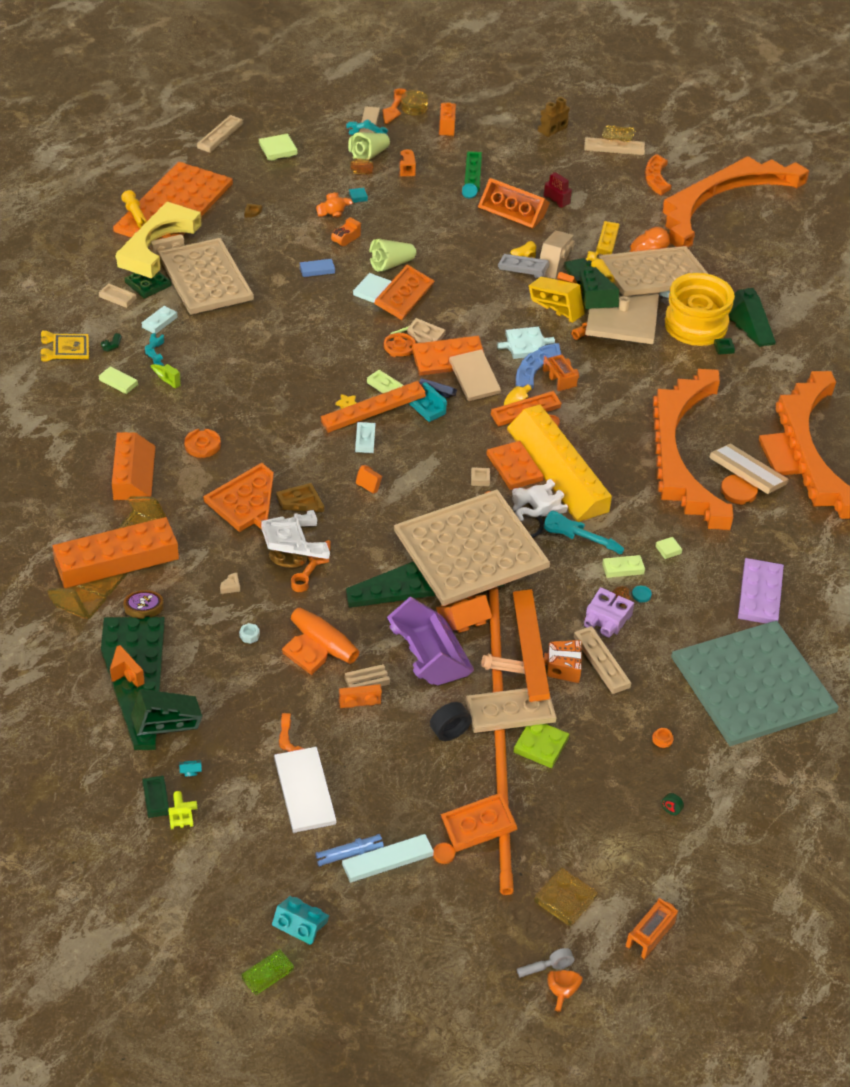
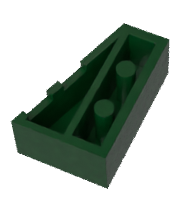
M586 266L579 268V284L585 309L619 307L618 287L596 267Z
M139 689L131 713L137 735L198 729L203 717L196 696Z

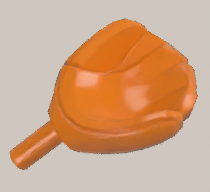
M567 970L550 971L548 973V985L552 992L558 996L556 1011L561 1012L564 998L571 997L581 985L583 978L579 973Z

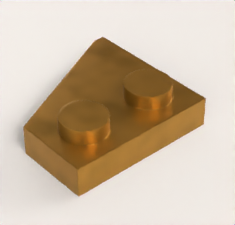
M312 483L276 492V498L283 510H314V512H324V505Z

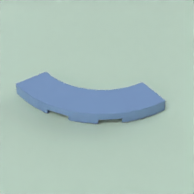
M559 343L542 346L537 351L529 353L522 360L517 370L516 387H524L529 384L531 389H533L534 376L543 366L544 356L550 358L561 355Z

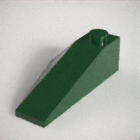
M755 289L737 290L734 293L731 312L728 314L729 321H734L738 329L742 328L747 333V337L759 347L775 345L776 341L760 297Z

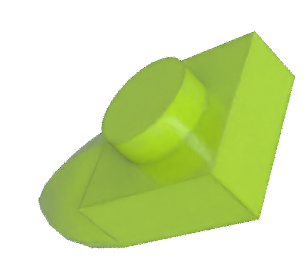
M168 364L165 366L151 365L153 371L163 381L175 389L181 385L180 372Z

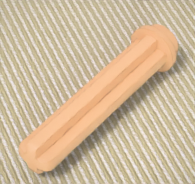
M491 654L482 657L481 665L485 670L497 669L525 674L523 661L493 657Z

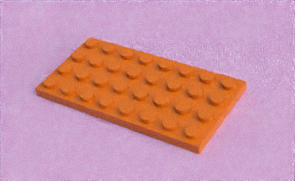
M178 162L139 200L140 209L147 221L166 202L201 212L202 217L233 184V179ZM128 211L113 226L114 232L131 238L140 230L131 211ZM186 232L166 234L164 236L159 237L156 240L181 234L184 236Z

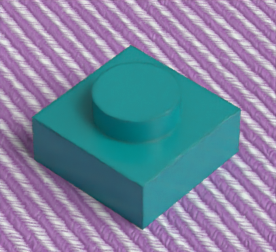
M201 760L179 762L180 773H184L185 776L198 775L197 772L202 771Z

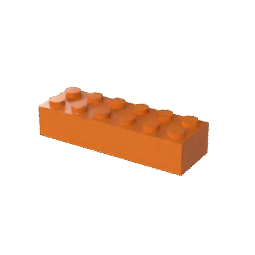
M167 517L52 545L54 561L64 588L179 559L178 543Z

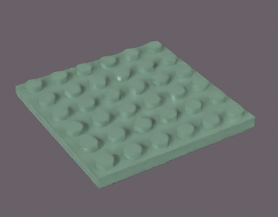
M777 620L673 651L671 655L729 746L836 713L839 708Z

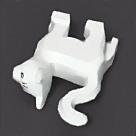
M551 479L547 480L545 485H536L528 489L515 488L512 491V500L515 504L513 511L516 510L515 514L520 521L524 520L522 515L529 517L547 516L550 511L563 514L567 512L568 508L567 504H561V499L565 494L558 490L553 495L551 489L555 486V483ZM526 503H530L534 510L529 509L527 507H521L524 506Z

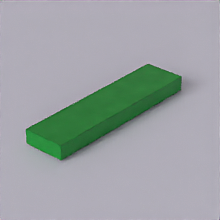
M467 151L465 185L469 183L474 184L477 187V192H480L482 152Z

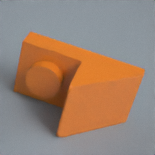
M121 645L117 646L110 667L111 681L114 682L125 676L129 682L132 681L137 687L145 684L142 668Z

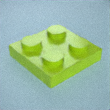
M547 724L526 726L514 746L513 753L553 768L569 739V733Z

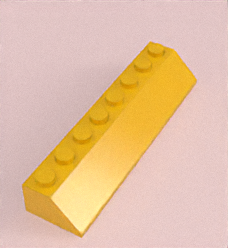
M541 404L524 409L507 427V430L516 442L520 441L543 474L545 481L547 482V480L551 479L555 483V486L552 487L554 493L556 494V491L561 490L565 494L561 502L563 505L567 504V510L575 521L580 522L608 513L612 499L611 494Z

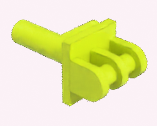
M176 791L173 793L175 807L168 808L171 829H174L176 826L184 828V825L192 827L191 810H197V801L183 802L182 793Z

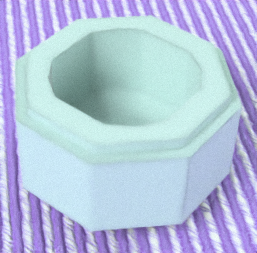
M248 623L241 627L240 638L243 642L251 644L258 641L260 630L257 625Z

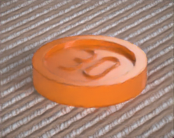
M448 843L437 844L433 849V857L438 863L448 864L455 858L454 847Z

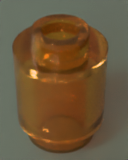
M355 158L354 161H351V170H353L354 174H372L373 161Z

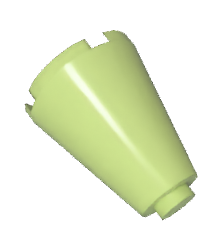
M357 132L349 139V151L352 152L353 159L356 162L366 163L387 149L390 145V140L383 133Z
M384 239L373 240L370 245V253H372L373 257L370 258L372 267L375 271L383 272L411 261L416 256V248L409 243Z

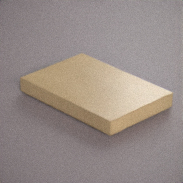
M482 349L450 357V364L467 401L500 394L501 389Z

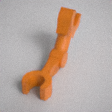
M282 713V731L279 747L287 752L305 749L299 746L295 747L290 743L288 734L291 728V714Z

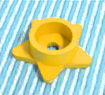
M342 394L341 400L337 401L335 405L340 406L342 409L356 404V396L348 397Z

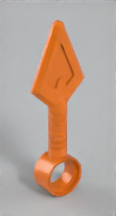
M396 89L392 106L382 109L385 124L401 115L397 107L400 102L407 100V91L405 89Z
M327 540L325 542L327 543V546L330 551L331 541ZM307 556L310 561L302 573L294 574L291 578L292 589L296 592L306 591L309 587L308 577L315 567L319 564L328 563L329 559ZM303 581L305 583L302 585H298L295 582Z

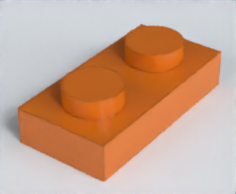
M381 685L340 688V708L381 704Z

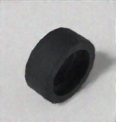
M451 702L442 706L433 714L430 720V727L439 740L451 741L462 735L469 728L472 717L462 703Z

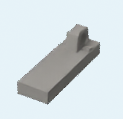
M504 254L498 263V267L500 270L534 274L535 278L545 277L549 261Z

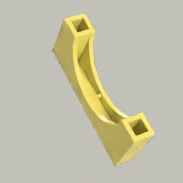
M166 202L117 251V267L153 278L160 270V257L148 249L151 241L166 234L176 232L194 234L201 227V212Z

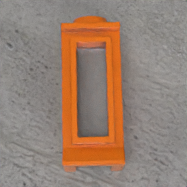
M659 898L633 931L628 934L626 947L630 949L634 941L643 946L641 957L645 959L675 924L678 910L671 903Z

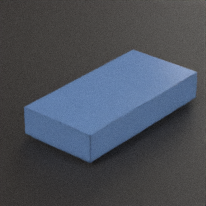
M332 259L300 262V270L303 277L335 273Z

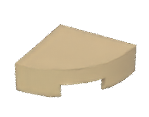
M237 573L230 574L221 583V594L240 592Z

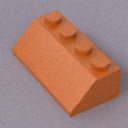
M490 178L478 208L534 228L544 218L550 203L545 198Z
M117 432L112 475L113 500H151L155 445L136 432Z

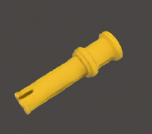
M127 190L121 196L122 201L126 203L127 210L131 211L138 227L141 229L147 220L140 209V202L136 199L135 193L132 190Z

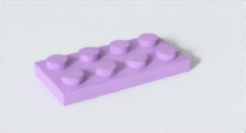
M745 558L738 619L765 624L778 621L784 565Z

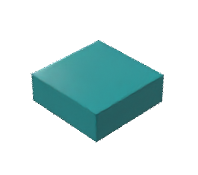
M364 188L349 189V195L353 203L368 201Z

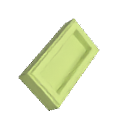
M111 366L99 375L100 381L125 394L138 385V380Z

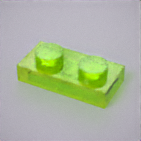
M279 949L242 973L241 976L242 980L256 996L292 972L294 965Z

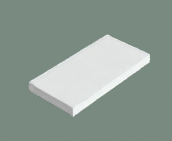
M317 747L276 754L274 759L293 833L335 825L336 817Z

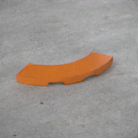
M656 154L647 163L645 178L648 185L656 193L663 195L671 190V185L661 175V170L667 166L668 160Z

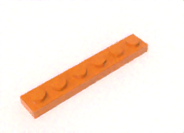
M418 381L323 415L321 416V422L329 433L426 397L425 390Z

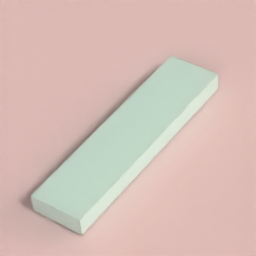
M423 834L343 860L342 866L351 883L431 857L434 851L426 835Z

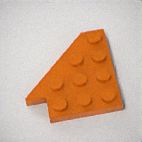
M260 463L203 496L204 502L239 532L253 524H256L261 529L262 521L269 518L274 472L263 463Z

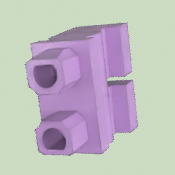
M600 587L591 604L587 607L584 626L586 628L592 626L594 629L597 625L601 627L602 635L608 638L613 633L618 634L626 620H629L632 616L634 602L618 596L615 600L616 594ZM602 595L607 596L609 600L602 599ZM620 603L625 604L627 608L619 607Z

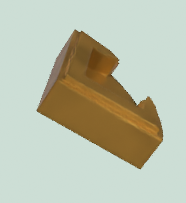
M247 204L244 218L259 215L263 210V205Z

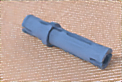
M377 834L362 840L358 838L355 839V842L316 852V859L326 857L325 859L318 860L317 863L320 867L334 861L383 848V841L376 844L373 843L381 840V835Z

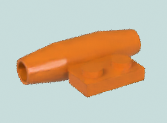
M299 607L294 610L291 615V621L300 629L303 635L295 636L282 648L284 655L311 675L326 662L328 653L349 664L356 661L360 652L343 633L321 617Z

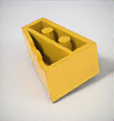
M540 277L529 285L532 301L546 309L551 308L557 311L556 314L559 316H566L571 323L585 314L580 284Z

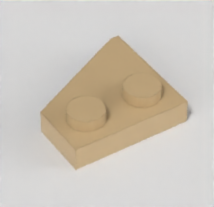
M417 318L407 329L408 335L412 336L416 343L439 341L445 336V329Z

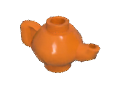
M331 193L326 195L327 200L325 203L322 202L317 205L316 210L319 217L330 214L333 218L342 216L345 206L352 205L353 201L350 198L339 197L338 193Z

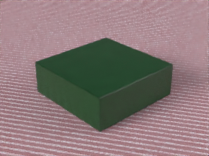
M731 338L714 340L718 355L735 353V347Z

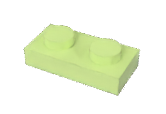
M381 370L367 377V383L382 393L404 386Z
M640 555L603 559L602 565L607 578L641 575L645 572Z

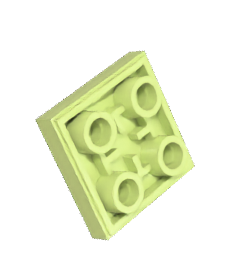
M288 134L259 139V144L268 160H277L282 157L289 158L297 155V149Z

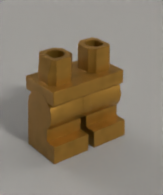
M558 97L556 98V103H546V108L541 110V125L538 126V132L546 137H550L556 134L557 131L560 132L568 127L570 107L566 106V99Z

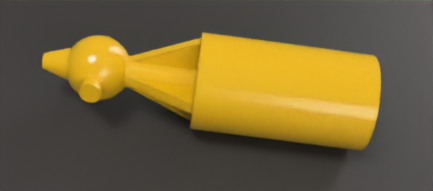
M588 251L586 260L591 261V267H596L613 283L614 276L605 262L597 258L598 252Z

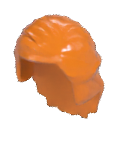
M653 227L646 230L644 234L638 236L633 241L629 252L667 248L670 244L669 234L661 227Z

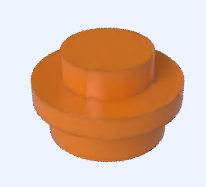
M659 728L653 733L652 740L656 746L667 748L672 745L674 738L669 729Z

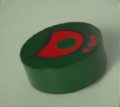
M668 793L661 801L663 809L671 815H678L684 809L683 800L674 793Z

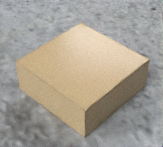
M471 468V486H490V468Z

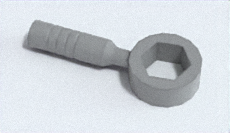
M568 948L559 949L550 955V960L538 961L517 968L518 976L520 978L539 972L551 965L554 969H564L574 962L573 954Z

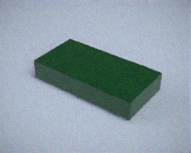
M164 775L142 779L148 818L169 815Z

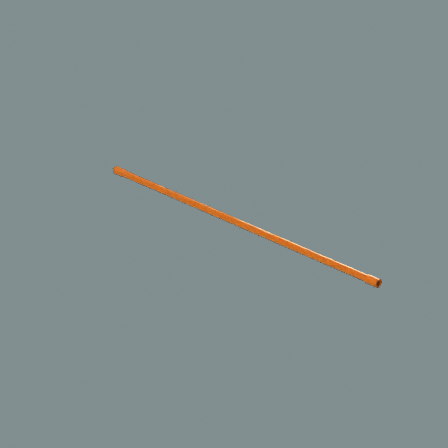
M498 587L489 589V608L493 617L490 618L491 655L502 658ZM492 669L493 692L503 691L502 670ZM505 729L495 730L497 794L502 792L508 804ZM510 833L499 836L500 893L503 895H511L514 892Z

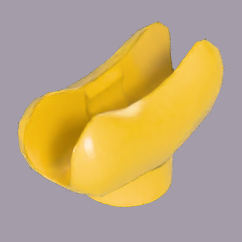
M528 241L525 245L513 249L510 253L516 256L535 258L536 244L533 241Z

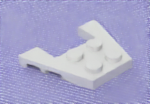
M314 510L307 511L306 515L296 513L292 518L284 519L282 516L262 521L261 529L268 549L329 559L330 551L327 543H307L300 527L317 526V517Z

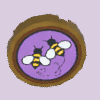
M154 591L133 592L124 599V609L127 615L138 619H143L148 615L154 617L164 609L163 598Z

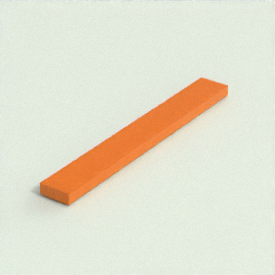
M532 589L514 591L513 598L529 702L549 700L550 693Z

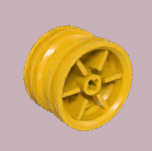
M688 273L676 278L670 287V305L666 310L664 320L668 333L683 343L697 346L714 344L715 339H723L728 330V314L731 312L734 301L732 287L723 279L706 273Z

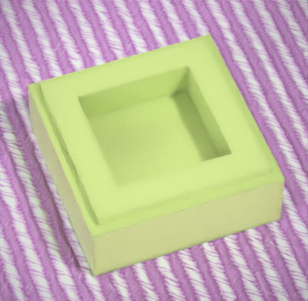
M673 537L656 542L655 547L664 559L682 553V548Z

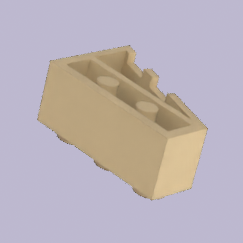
M555 230L543 243L540 259L549 261V267L546 270L545 276L556 279L568 254L574 248V235Z

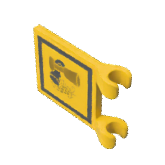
M41 332V342L43 344L53 341V351L46 348L41 349L42 361L46 362L52 359H89V334Z

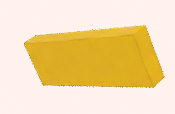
M604 221L596 249L598 254L608 255L613 253L620 224Z

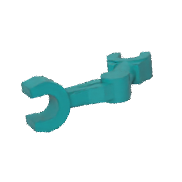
M365 120L362 123L348 122L346 124V128H353L349 130V135H353L363 128L376 133L386 134L388 132V129L385 127L379 128L370 120Z
M152 333L149 340L150 344L145 346V353L152 358L154 364L164 366L161 362L163 359L160 353L156 354L154 350L156 346L159 347L164 343V335L156 338V333Z

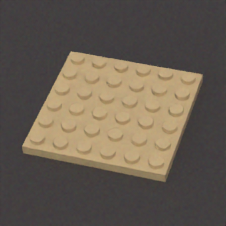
M498 489L394 525L395 533L442 606L550 567V561Z

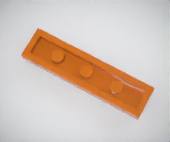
M551 391L491 409L490 414L499 427L512 423L526 408L541 404L544 410L549 412L561 408L562 403L555 392Z

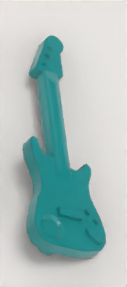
M550 511L545 519L544 529L549 533L564 534L571 539H574L576 534L602 544L618 554H622L624 548L612 538L607 539L584 530V523L569 520L556 511Z

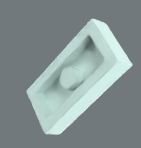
M163 306L142 322V328L151 333H158L177 318V312Z
M357 422L355 452L374 453L375 423Z

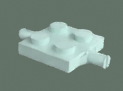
M539 327L506 330L505 334L507 342H498L497 348L498 350L509 349L513 359L525 358L529 353L537 351L542 346L555 344V338H544Z

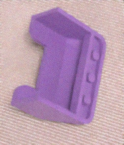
M409 597L387 617L391 624L389 627L393 633L402 635L409 642L410 651L416 655L418 660L413 663V672L418 678L426 679L431 685H441L467 677L474 671L472 664L448 622L436 611Z

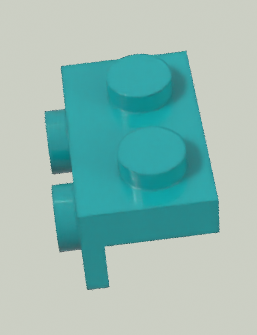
M422 383L426 397L408 404L428 422H431L446 414L447 401L428 383Z
M289 896L277 906L272 925L308 944H312L317 931L327 924L329 915L317 907H311L303 903L299 898Z

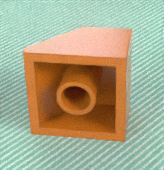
M472 595L445 606L436 607L437 612L445 618L451 629L457 630L458 633L469 630V626L473 624L475 626L486 624L487 619L493 618L486 595Z

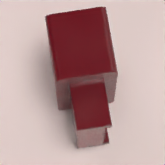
M556 172L550 174L549 181L544 186L543 197H549L557 202L560 208L569 205L572 190L568 188L569 180Z

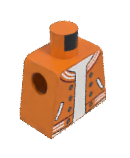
M582 640L554 641L549 643L548 653H543L548 677L579 683Z

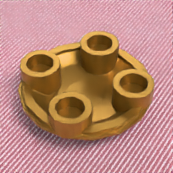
M270 550L269 552L270 559L275 564L283 567H299L307 561V555Z

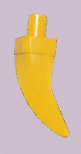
M527 384L524 387L517 386L512 389L507 395L504 405L528 398L527 393L532 390L530 385Z

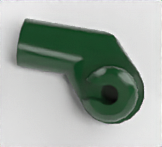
M115 333L111 342L109 340L102 341L101 347L103 350L109 352L118 348L122 339L121 334Z

